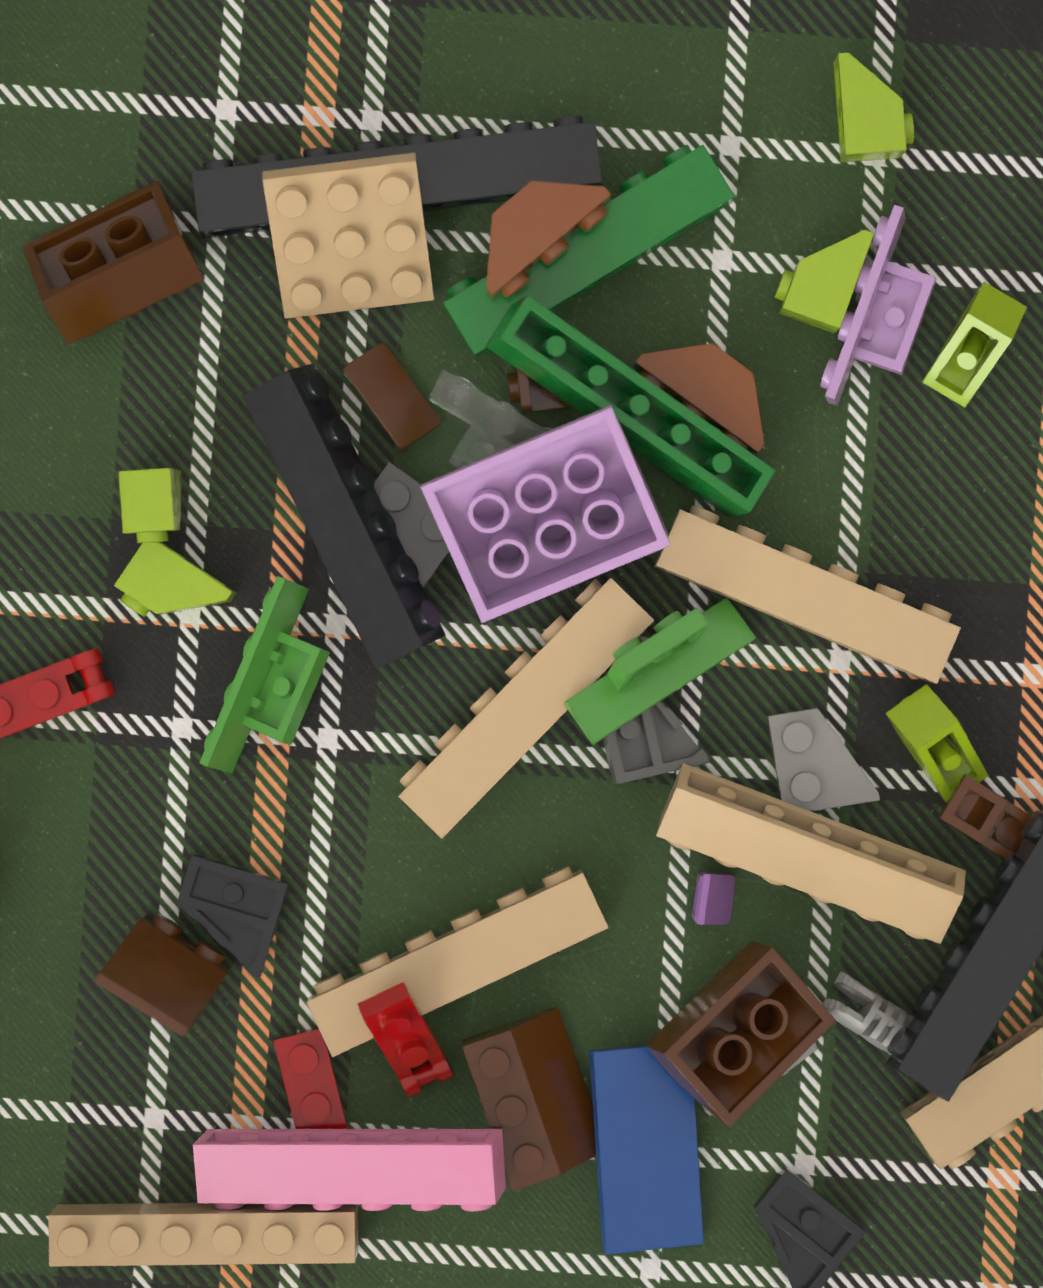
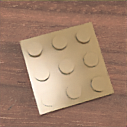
M415 153L262 172L285 319L434 300Z

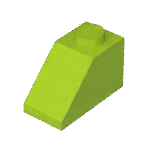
M849 52L838 53L833 62L840 162L901 158L907 150L906 144H913L914 141L912 114H904L903 99Z
M863 230L801 259L793 272L784 270L774 297L783 301L778 314L835 334L841 327L874 233Z
M983 282L958 319L922 383L961 406L966 407L1012 341L1027 307L988 283Z
M162 468L119 471L123 533H136L137 543L168 541L167 531L180 530L181 470Z
M162 542L142 543L114 585L124 592L120 601L143 617L147 615L149 610L155 614L163 615L230 602L236 595L235 591Z
M927 684L912 695L904 698L898 705L886 713L901 741L946 803L964 774L979 783L988 777L958 719Z

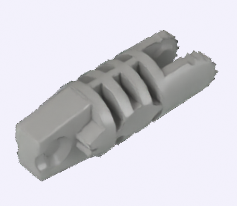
M840 972L834 982L835 987L862 1005V1008L857 1013L841 1002L829 998L825 999L822 1005L838 1023L857 1035H861L865 1040L891 1055L888 1052V1047L892 1038L901 1027L905 1026L908 1028L914 1017L908 1015L890 1001L883 999L882 996L851 976Z

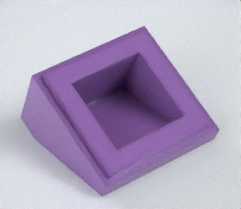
M700 870V873H697L692 918L696 924L726 925L730 922L736 883L734 875Z

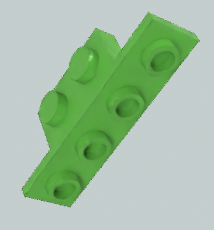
M277 576L273 587L267 592L263 601V612L254 633L245 643L243 659L235 679L225 691L224 705L214 728L210 730L205 739V750L199 762L200 764L232 774L251 729L279 742L292 745L330 652L290 635L309 588Z
M728 598L723 599L703 613L698 608H695L683 617L679 611L670 614L654 627L656 634L646 641L641 642L638 637H635L618 648L613 653L616 660L607 675L565 701V707L592 745L598 743L756 639Z

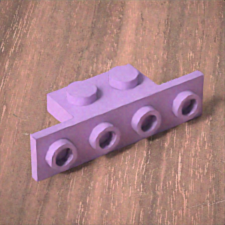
M894 205L890 218L881 216L876 227L872 245L879 247L873 265L865 263L861 269L855 287V292L862 294L855 313L846 312L838 334V340L844 342L838 361L829 359L822 377L820 387L827 389L825 397L829 404L838 406L855 359L903 375L936 283V277L890 262L906 219L903 207Z

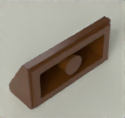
M384 342L342 368L401 452L442 424Z

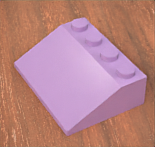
M611 405L421 484V490L481 623L670 546L664 521Z

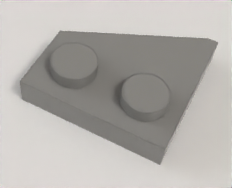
M818 708L767 716L780 800L808 811L880 800L876 788Z

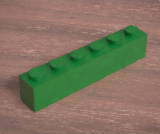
M685 145L662 160L665 168L648 177L646 172L642 171L621 184L619 188L622 194L604 206L609 214L587 233L580 227L565 239L570 247L550 265L546 266L542 260L539 261L526 273L531 280L511 298L507 299L502 293L493 301L486 291L487 276L478 282L475 281L473 276H470L451 287L447 291L450 299L443 302L444 309L475 360L490 351L485 345L513 303L528 295L553 313L732 204L735 195L705 146L701 145L691 151L690 147Z
M528 295L510 306L485 345L488 349L584 416L611 405L631 449L730 518L751 512L776 471Z

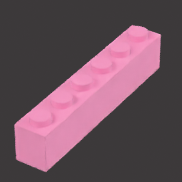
M207 1129L193 1144L197 1202L215 1204V1208L220 1210L238 1209L245 1204H263L264 1208L268 1210H283L292 1207L294 1204H312V1207L316 1210H333L340 1208L343 1204H361L365 1210L378 1211L390 1208L392 1204H411V1208L417 1211L435 1210L442 1205H461V1208L466 1211H482L490 1208L492 1205H496L506 1189L502 1129Z

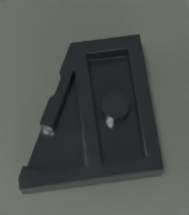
M193 854L191 855L177 904L189 916L204 926L222 947L225 946L247 967V971L253 976L261 977L290 883Z
M786 1166L754 1204L792 1288H822L866 1233L863 1227Z

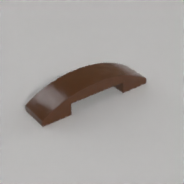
M964 774L938 818L1005 859L1010 853L1015 855L1025 839L1021 836V832L1031 815Z

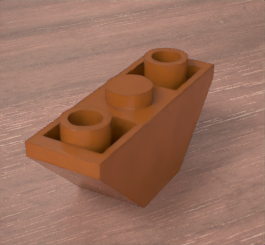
M531 181L492 214L486 291L491 299L494 301L502 293L507 299L511 298L531 280L526 273L541 260L546 266L550 265L570 247L565 239L580 227L587 233L609 214L604 207L610 202L611 194L603 186Z
M710 343L641 354L635 362L634 368L641 372V376L664 392H669L681 401L682 405L705 421L707 420L753 455H756L764 446L754 373L715 344Z

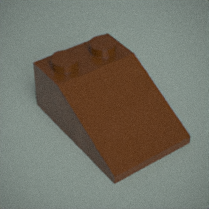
M157 914L154 919L145 915L137 922L99 972L94 982L184 1037L199 1020L231 967L222 962L225 955L212 945L200 940L197 946L179 936L183 929L172 920L161 914Z

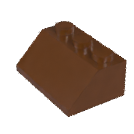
M158 181L22 246L42 303L67 345L81 338L90 337L100 329L122 318L136 315L144 310L145 307L172 294L184 292L191 285L204 279Z
M751 941L645 1047L677 1083L726 1127L730 1128L836 1020L773 947Z
M558 1006L463 1039L462 1048L490 1128L502 1129L505 1171L512 1192L559 1176L596 1156L593 1106Z

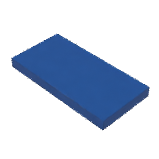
M645 1045L589 1050L602 1252L608 1255L704 1244L694 1097L676 1082Z

